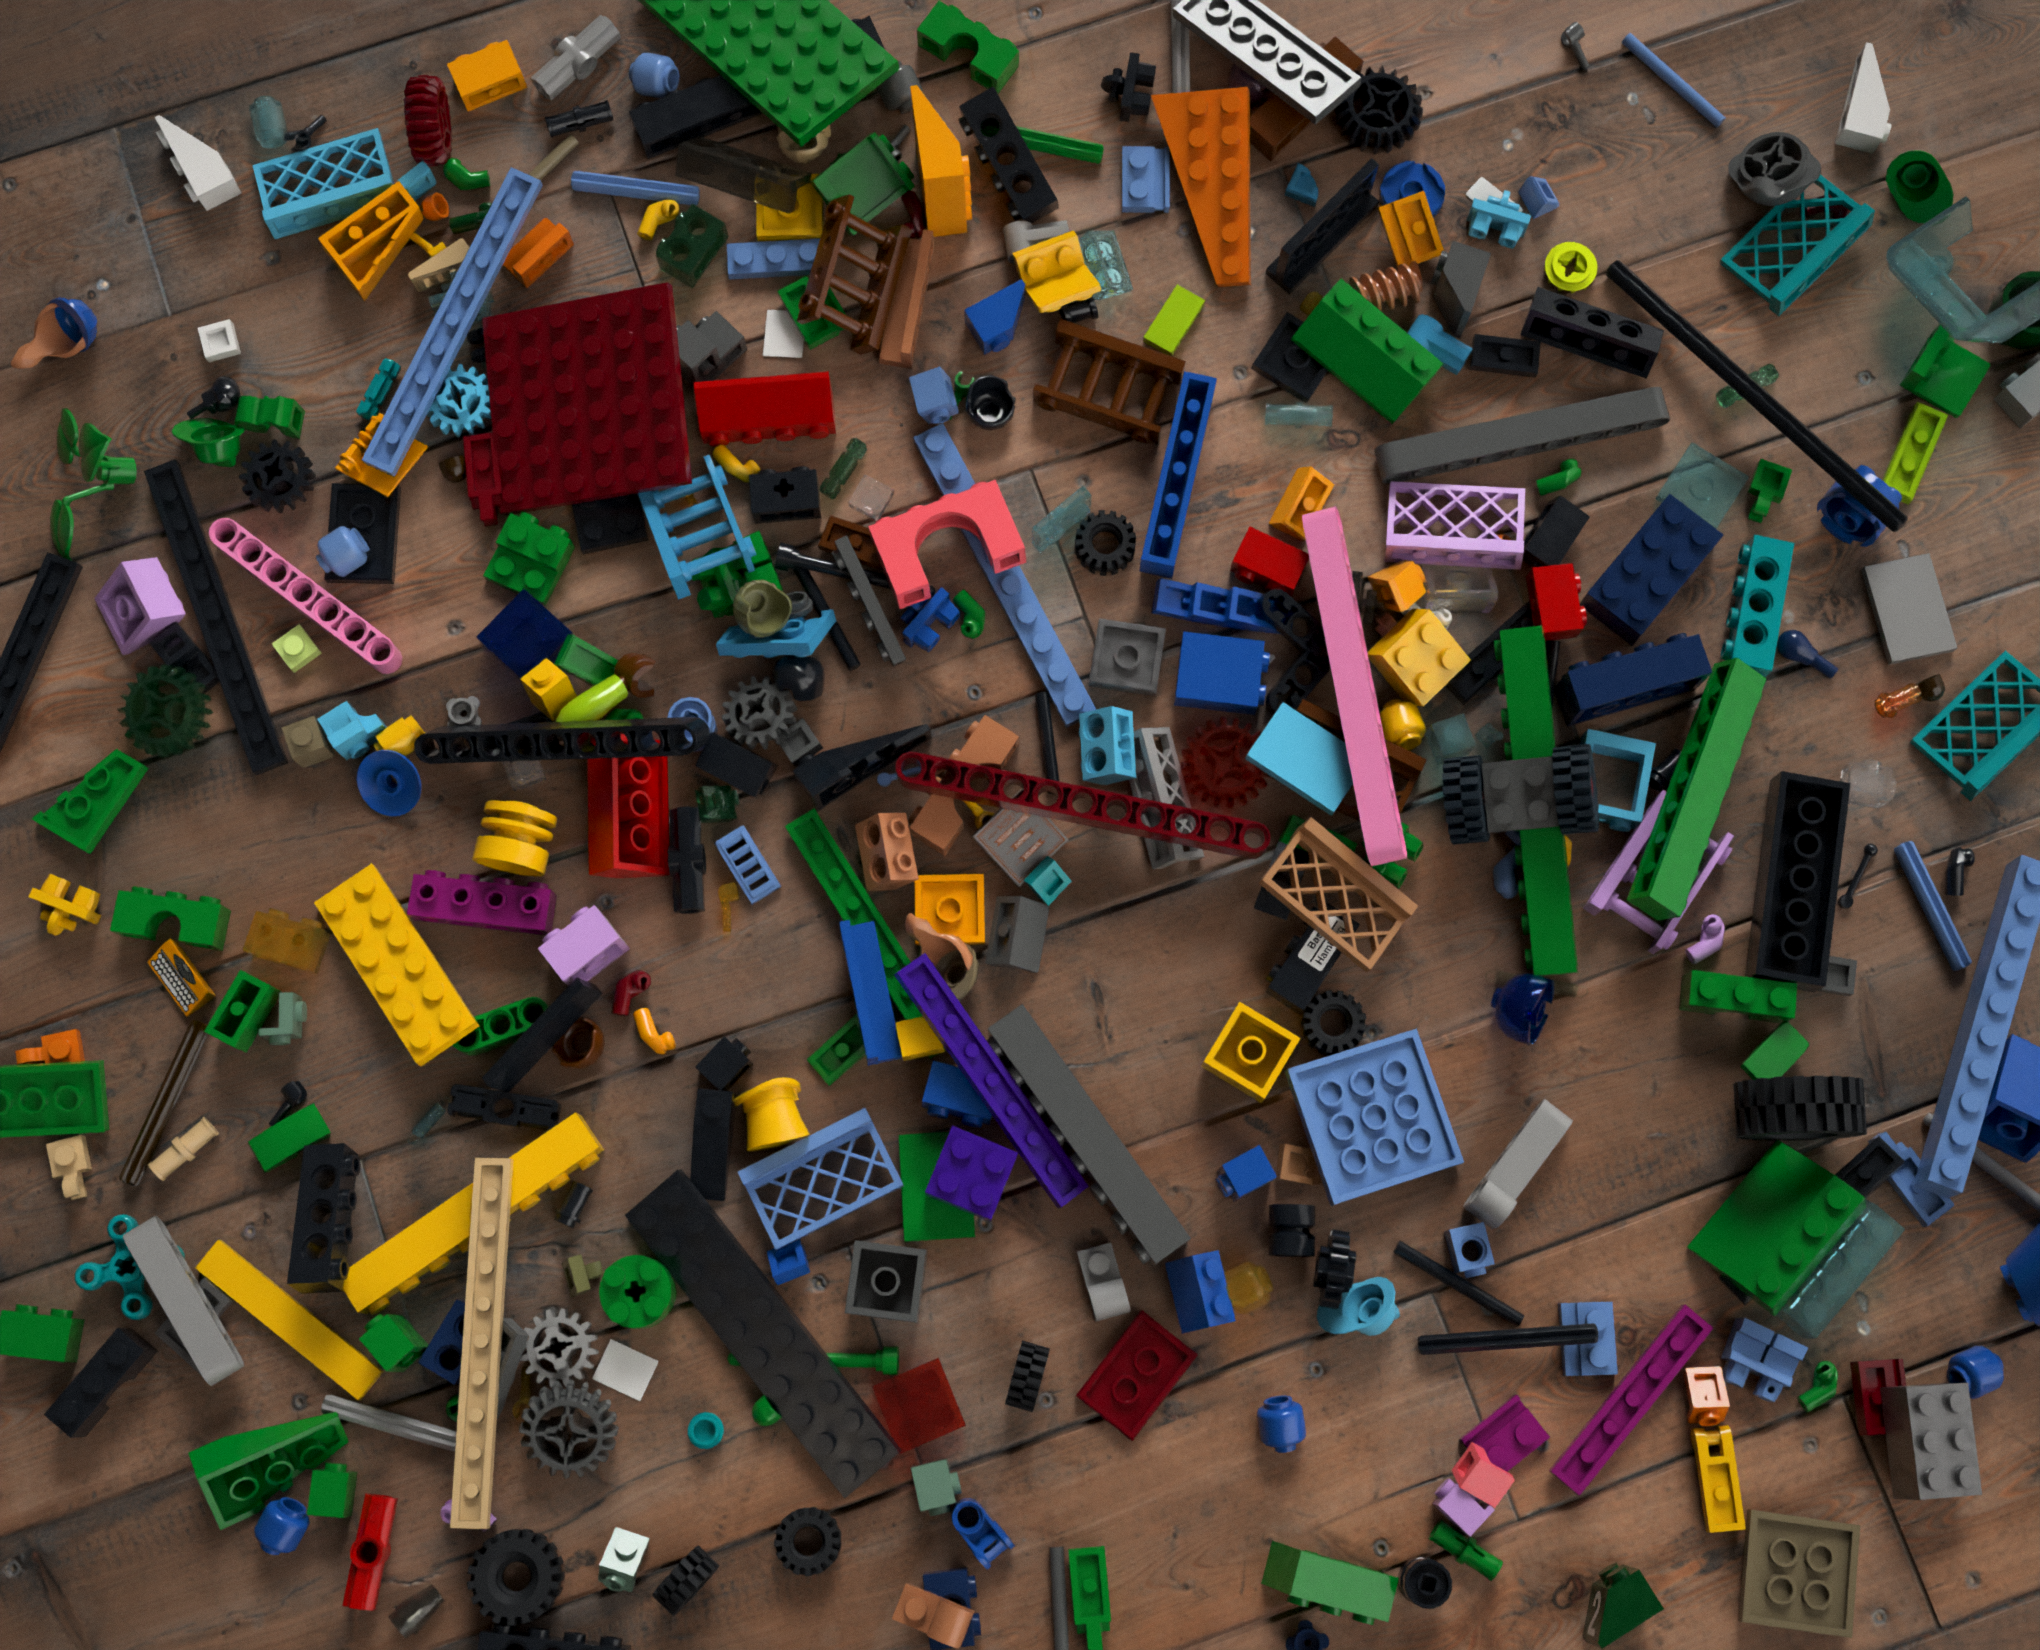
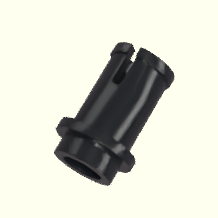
M1674 749L1657 767L1651 768L1649 785L1654 790L1661 792L1663 789H1668L1681 754L1680 750Z
M573 1181L560 1209L556 1208L554 1211L557 1213L554 1220L571 1228H574L576 1222L580 1224L581 1220L578 1218L593 1189Z

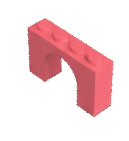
M996 480L976 483L966 491L957 494H946L936 502L925 506L917 505L911 507L906 513L895 517L881 518L875 524L868 526L872 544L899 609L931 598L929 583L918 559V551L923 541L939 529L957 527L973 533L982 543L995 574L1026 563L1025 546Z

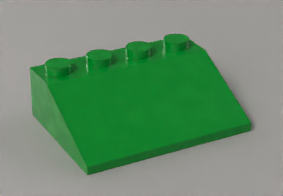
M1777 1139L1690 1242L1687 1248L1775 1317L1866 1208L1865 1197L1833 1173Z

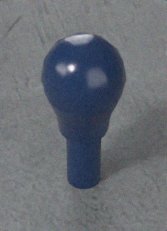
M1787 630L1779 636L1777 649L1782 657L1800 662L1806 666L1811 665L1829 679L1838 671V667L1818 654V650L1812 646L1802 632Z

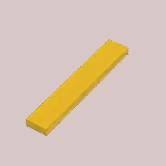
M218 1239L195 1267V1269L357 1400H362L384 1372L224 1241Z

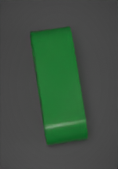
M528 997L474 1016L480 1025L475 1029L477 1034L475 1043L469 1047H464L461 1039L453 1044V1047L465 1055L476 1056L516 1042L533 1024L528 1020L530 1010L541 1006L545 1011L550 1005L541 998ZM503 1018H508L510 1020L509 1030L503 1035H497L495 1032L496 1023Z

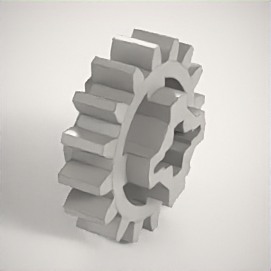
M561 1308L558 1317H556L554 1311L549 1309L546 1310V1320L535 1316L533 1321L536 1327L534 1329L524 1328V1331L529 1335V1339L526 1343L527 1353L521 1356L520 1361L530 1362L531 1365L525 1371L527 1374L539 1373L536 1380L537 1383L542 1384L547 1378H550L549 1384L552 1387L554 1382L562 1379L566 1387L568 1381L572 1380V1376L579 1380L585 1378L582 1371L583 1367L593 1369L595 1366L588 1359L590 1355L599 1354V1350L591 1348V1343L596 1341L598 1336L588 1335L587 1331L592 1326L591 1322L579 1323L582 1314L575 1312L571 1318H568V1309ZM561 1323L571 1326L579 1335L569 1336L564 1333ZM545 1330L546 1337L541 1346L536 1347L539 1336ZM556 1339L559 1342L573 1343V1345L566 1346V1349L561 1351L562 1357L559 1354L545 1353V1351L551 1350L552 1347L557 1345ZM582 1349L579 1360L573 1366L572 1358L577 1350ZM548 1360L552 1362L557 1373L547 1370L539 1361Z

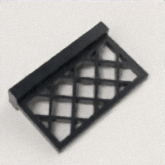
M1373 158L1281 248L1280 255L1267 267L1265 274L1289 295L1378 207L1379 200L1371 194L1379 164Z

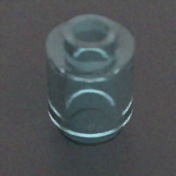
M271 96L256 98L254 103L249 106L256 140L260 141V145L263 148L283 146L287 142L284 140V136L288 130L282 103Z

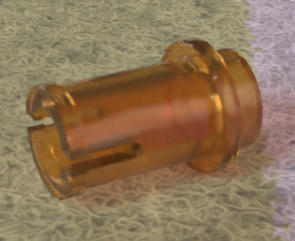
M1908 683L1906 686L1891 693L1882 692L1874 701L1875 709L1881 717L1893 718L1897 715L1898 711L1920 703L1922 697L1914 696L1920 695L1921 691L1916 684Z

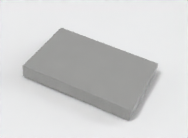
M1930 553L1864 566L1861 569L1888 665L1954 652L1957 649Z

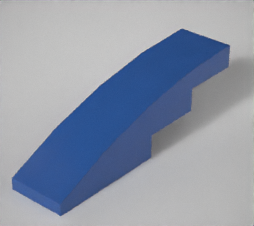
M1164 578L1156 581L1152 606L1153 614L1219 627L1280 634L1259 613L1258 601L1263 593L1234 586L1228 590L1199 582L1189 585ZM1278 598L1274 600L1268 599L1271 603L1269 608L1271 612L1278 610L1286 616L1280 620L1282 623L1294 613L1292 610L1284 613L1278 607L1281 602Z

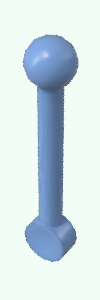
M919 766L904 770L902 773L906 777L920 773L921 768ZM883 772L877 777V781L882 787H887L891 781L898 779L896 773L889 775Z

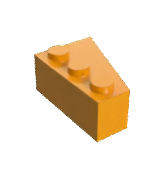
M398 181L320 236L318 240L324 251L365 302L424 218L417 203L400 181Z

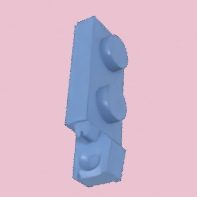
M1887 1132L1878 1133L1868 1143L1870 1144L1880 1136L1905 1161V1165L1891 1176L1888 1182L1922 1227L1929 1226L1951 1209L1954 1203L1950 1198H1945L1913 1186L1921 1160L1911 1147L1907 1148L1902 1142L1895 1144Z

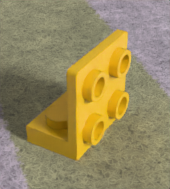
M1074 230L1012 253L1019 280L1022 279L1024 281L1025 293L1039 313L1055 312L1065 304L1073 301L1087 300L1093 294L1101 291L1100 283L1084 263L1078 236Z

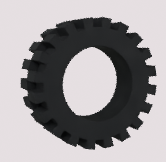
M1793 1076L1757 1078L1755 1080H1743L1742 1082L1733 1083L1737 1138L1745 1140L1776 1141L1778 1139L1796 1141L1850 1138L1867 1134L1864 1082L1862 1078L1850 1076Z

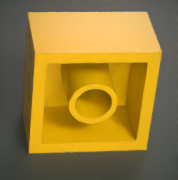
M1411 609L1368 651L1369 660L1401 699L1423 707L1471 661L1430 609Z
M1239 1002L1201 1067L1262 1103L1301 1038Z

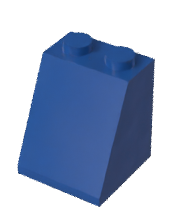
M2012 1034L2005 1042L1978 1140L2027 1163L2040 1151V1047Z

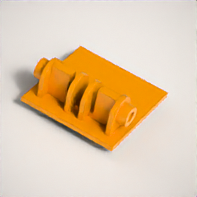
M379 413L377 416L370 418L371 422L365 428V432L360 431L358 433L359 439L354 438L348 450L339 456L341 460L335 469L389 497L427 450L428 446L414 439L395 477L365 464L362 458L384 417L383 414Z

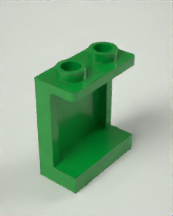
M876 132L869 134L810 181L827 206L832 200L848 194L854 196L850 213L866 222H869L904 193L915 187L911 181L914 178L912 171L903 161L900 164L891 154L895 149L885 135L878 136ZM846 226L845 230L850 236L858 233Z

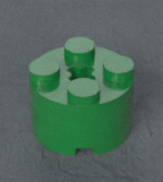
M630 1255L614 1262L605 1270L599 1287L600 1303L606 1315L613 1322L621 1326L635 1329H646L659 1324L673 1308L677 1296L675 1279L666 1267L659 1261L642 1255ZM636 1283L646 1289V1293L640 1295L639 1302L637 1298L631 1297V1290L636 1288Z

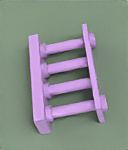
M1664 790L1654 798L1643 815L1642 823L1633 830L1583 907L1584 910L1594 916L1602 909L1606 911L1611 909L1655 938L1647 950L1652 954H1655L1662 948L1667 950L1672 945L1678 935V932L1674 930L1716 863L1721 866L1730 855L1733 848L1728 845L1734 835L1727 832L1718 842L1709 838V844L1705 850L1709 856L1700 870H1698V875L1692 883L1687 897L1686 908L1682 912L1681 917L1667 919L1663 927L1619 899V894L1614 890L1620 881L1624 883L1629 881L1633 884L1637 873V866L1633 864V861L1638 853L1644 854L1666 795Z

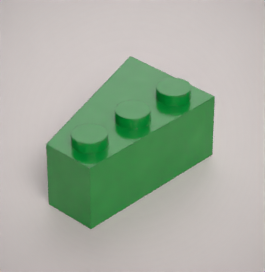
M1272 1540L1261 1584L1288 1594L1287 1602L1307 1608L1310 1601L1321 1604L1320 1611L1336 1616H1341L1342 1610L1353 1613V1620L1373 1625L1375 1619L1385 1622L1389 1621L1399 1578L1346 1561L1322 1556L1308 1550L1304 1551Z

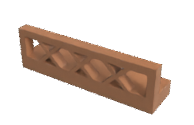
M923 229L921 240L909 239L884 329L879 364L912 369L934 253V236L931 230Z

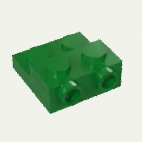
M521 512L519 516L510 513L495 542L498 547L483 577L489 582L546 606L575 546L571 539L568 538L570 534L566 530L555 525H551L549 530L539 526L540 521L526 512Z

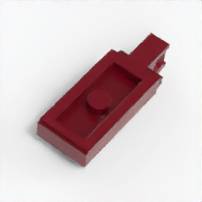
M493 432L463 436L468 498L472 503L473 510H480V520L484 522L485 527L498 525L497 507L502 504V482L499 457L494 449Z

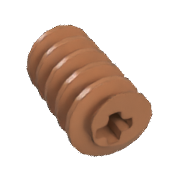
M1412 261L1410 266L1405 263L1400 264L1397 271L1393 267L1386 268L1384 273L1380 270L1374 271L1372 278L1366 273L1361 274L1359 281L1355 277H1350L1349 285L1381 312L1383 302H1386L1389 309L1393 310L1395 299H1399L1402 307L1407 306L1409 295H1411L1415 303H1420L1423 281L1419 265L1416 261Z

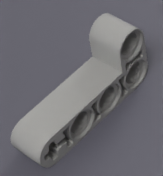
M1543 1099L1474 1189L1463 1207L1491 1229L1499 1227L1515 1208L1517 1197L1569 1129L1573 1120L1546 1099Z

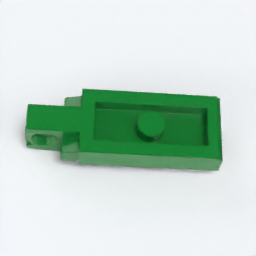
M1105 1546L1068 1549L1074 1623L1077 1625V1634L1086 1633L1088 1650H1103L1101 1632L1110 1631L1111 1622Z

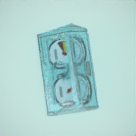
M1114 230L1087 231L1079 239L1085 265L1101 286V291L1093 294L1094 300H1102L1132 291L1133 286Z

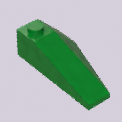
M337 1412L225 1436L188 1454L198 1483L219 1529L222 1530L257 1514L266 1507L264 1502L279 1490L285 1492L293 1486L292 1480L306 1469L316 1468L349 1441Z

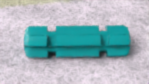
M383 359L378 368L380 374H375L364 395L365 402L361 400L356 410V413L363 419L370 421L372 416H377L379 412L378 405L382 406L394 384L391 381L392 378L396 379L401 370V366L391 359Z

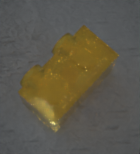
M269 908L268 914L256 911L242 950L258 958L318 974L331 934L321 929L322 923L302 917L300 923L288 920L290 914Z

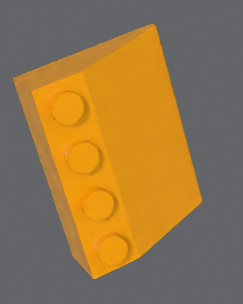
M917 85L910 86L915 145L927 230L933 231L934 237L967 233V220H972L968 155L961 156L959 141Z

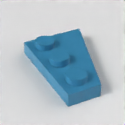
M834 610L821 611L822 617L808 620H805L804 616L790 618L780 631L764 638L754 637L745 633L739 625L731 626L716 643L719 656L733 655L735 658H742L748 655H763L767 658L778 655L806 657L814 652L836 622Z

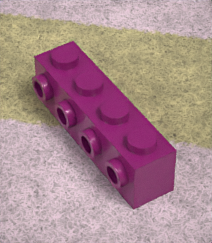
M425 870V875L413 874L407 915L415 921L546 936L552 931L557 895L551 889H548L549 885L540 882H528L527 887L514 885L513 880L505 878H493V883L481 882L480 877L475 875L459 874V879L446 878V873L441 871Z

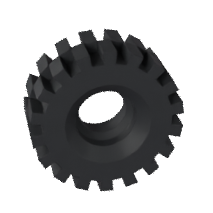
M530 1529L508 1530L487 1539L482 1544L483 1547L476 1550L472 1557L475 1560L472 1565H469L467 1574H471V1581L467 1582L468 1590L472 1589L474 1596L471 1597L474 1605L478 1604L481 1607L479 1612L484 1617L489 1615L493 1618L492 1622L498 1624L503 1622L507 1623V1625L515 1626L540 1617L556 1603L554 1601L557 1596H560L563 1587H560L561 1581L565 1580V1571L562 1572L561 1564L564 1562L562 1556L558 1557L555 1551L558 1548L553 1542L549 1543L545 1535L541 1533L536 1534ZM516 1561L527 1565L531 1573L528 1586L521 1591L509 1589L503 1580L505 1568L510 1563Z

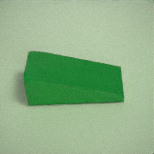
M857 1014L807 1059L828 1086H831L866 1056Z
M1783 1021L1769 1032L1740 1067L1752 1080L1782 1077L1807 1050L1809 1042L1788 1021Z

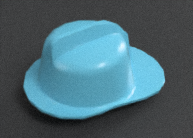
M1374 1277L1353 1284L1349 1293L1342 1292L1339 1309L1326 1308L1319 1305L1316 1316L1319 1326L1332 1334H1345L1353 1331L1369 1336L1381 1334L1389 1328L1395 1319L1400 1317L1399 1309L1394 1302L1396 1292L1393 1283L1387 1278Z

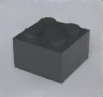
M855 1240L845 1313L918 1323L928 1251L925 1249Z

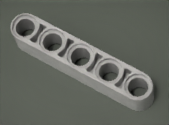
M155 1215L125 1233L123 1239L204 1380L210 1386H213L244 1367L241 1355L161 1219Z

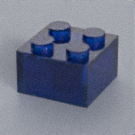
M523 589L476 638L485 650L520 680L545 658L554 664L567 635L574 634L531 594Z

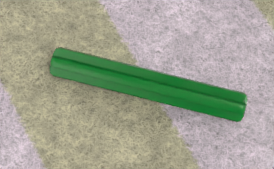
M987 125L982 130V134L992 137L998 133L999 128L996 125ZM1016 126L1030 150L1099 164L1103 158L1104 146L1102 144Z

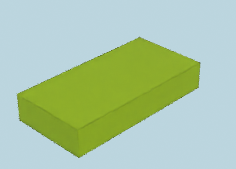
M1177 284L1144 335L1143 342L1166 355L1173 356L1204 307L1205 300Z

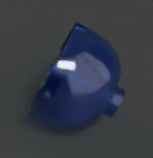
M1526 973L1509 979L1503 989L1498 987L1493 994L1491 1007L1496 1008L1495 1019L1499 1029L1515 1041L1530 1045V1043L1534 1044L1542 1033L1548 1018L1545 1010L1546 1004H1552L1554 981Z

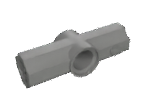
M599 15L576 37L568 36L558 44L554 57L530 78L532 84L544 98L552 101L576 78L578 80L585 79L593 72L598 58L621 38L620 32L606 16Z

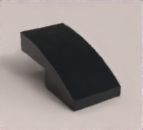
M178 622L172 624L149 642L164 663L176 674L195 699H199L220 682L214 665Z

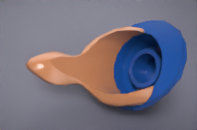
M61 297L51 300L35 321L34 339L18 349L11 361V366L17 369H27L37 365L46 356L68 358L88 350L97 334V318L92 309L81 300Z

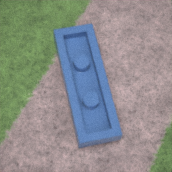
M820 238L727 244L729 280L810 275Z

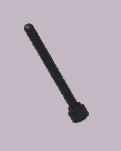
M780 542L774 569L788 572L789 569L795 570L796 567L851 580L847 569L840 570L836 562L799 554L800 550L793 549L794 545ZM863 569L870 585L891 589L885 574ZM929 585L932 598L936 591L932 585Z

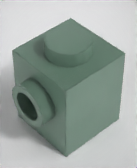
M948 1459L912 1466L911 1472L920 1512L928 1510L930 1516L950 1512V1504L957 1502L956 1495L961 1494L962 1490L958 1473H950Z

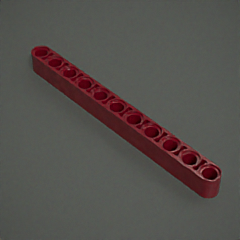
M917 752L904 753L896 762V774L899 783L910 790L1247 859L1261 857L1270 842L1268 828L1256 821ZM909 764H916L921 768L920 774L914 778L906 777L902 771ZM942 771H950L956 776L954 781L948 785L940 784L936 778ZM976 778H984L989 782V787L982 792H977L970 787V784ZM1010 785H1018L1024 792L1019 798L1011 799L1005 795L1004 791ZM1050 791L1058 799L1053 805L1045 806L1039 802V795ZM1084 798L1091 803L1092 807L1089 811L1080 813L1073 808L1072 804L1075 800ZM1113 805H1118L1125 810L1126 815L1122 819L1114 820L1108 816L1107 809ZM1147 812L1155 813L1159 817L1160 823L1154 827H1148L1142 823L1141 816ZM1181 819L1189 820L1193 824L1194 830L1188 834L1180 833L1176 829L1175 823ZM1215 826H1221L1227 830L1228 838L1223 841H1217L1211 837L1210 829ZM1249 833H1255L1261 837L1262 845L1258 848H1251L1245 843L1244 836Z

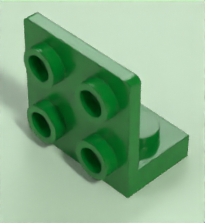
M1944 317L1928 337L1901 381L1900 386L1954 418H1958L1990 368V363L1954 343V338L1949 335L1956 324Z

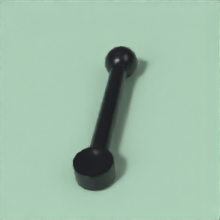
M1870 843L1864 847L1865 855L1846 894L1838 899V904L1841 908L1847 909L1853 905L1852 896L1871 857L1875 856L1878 852L1875 844Z

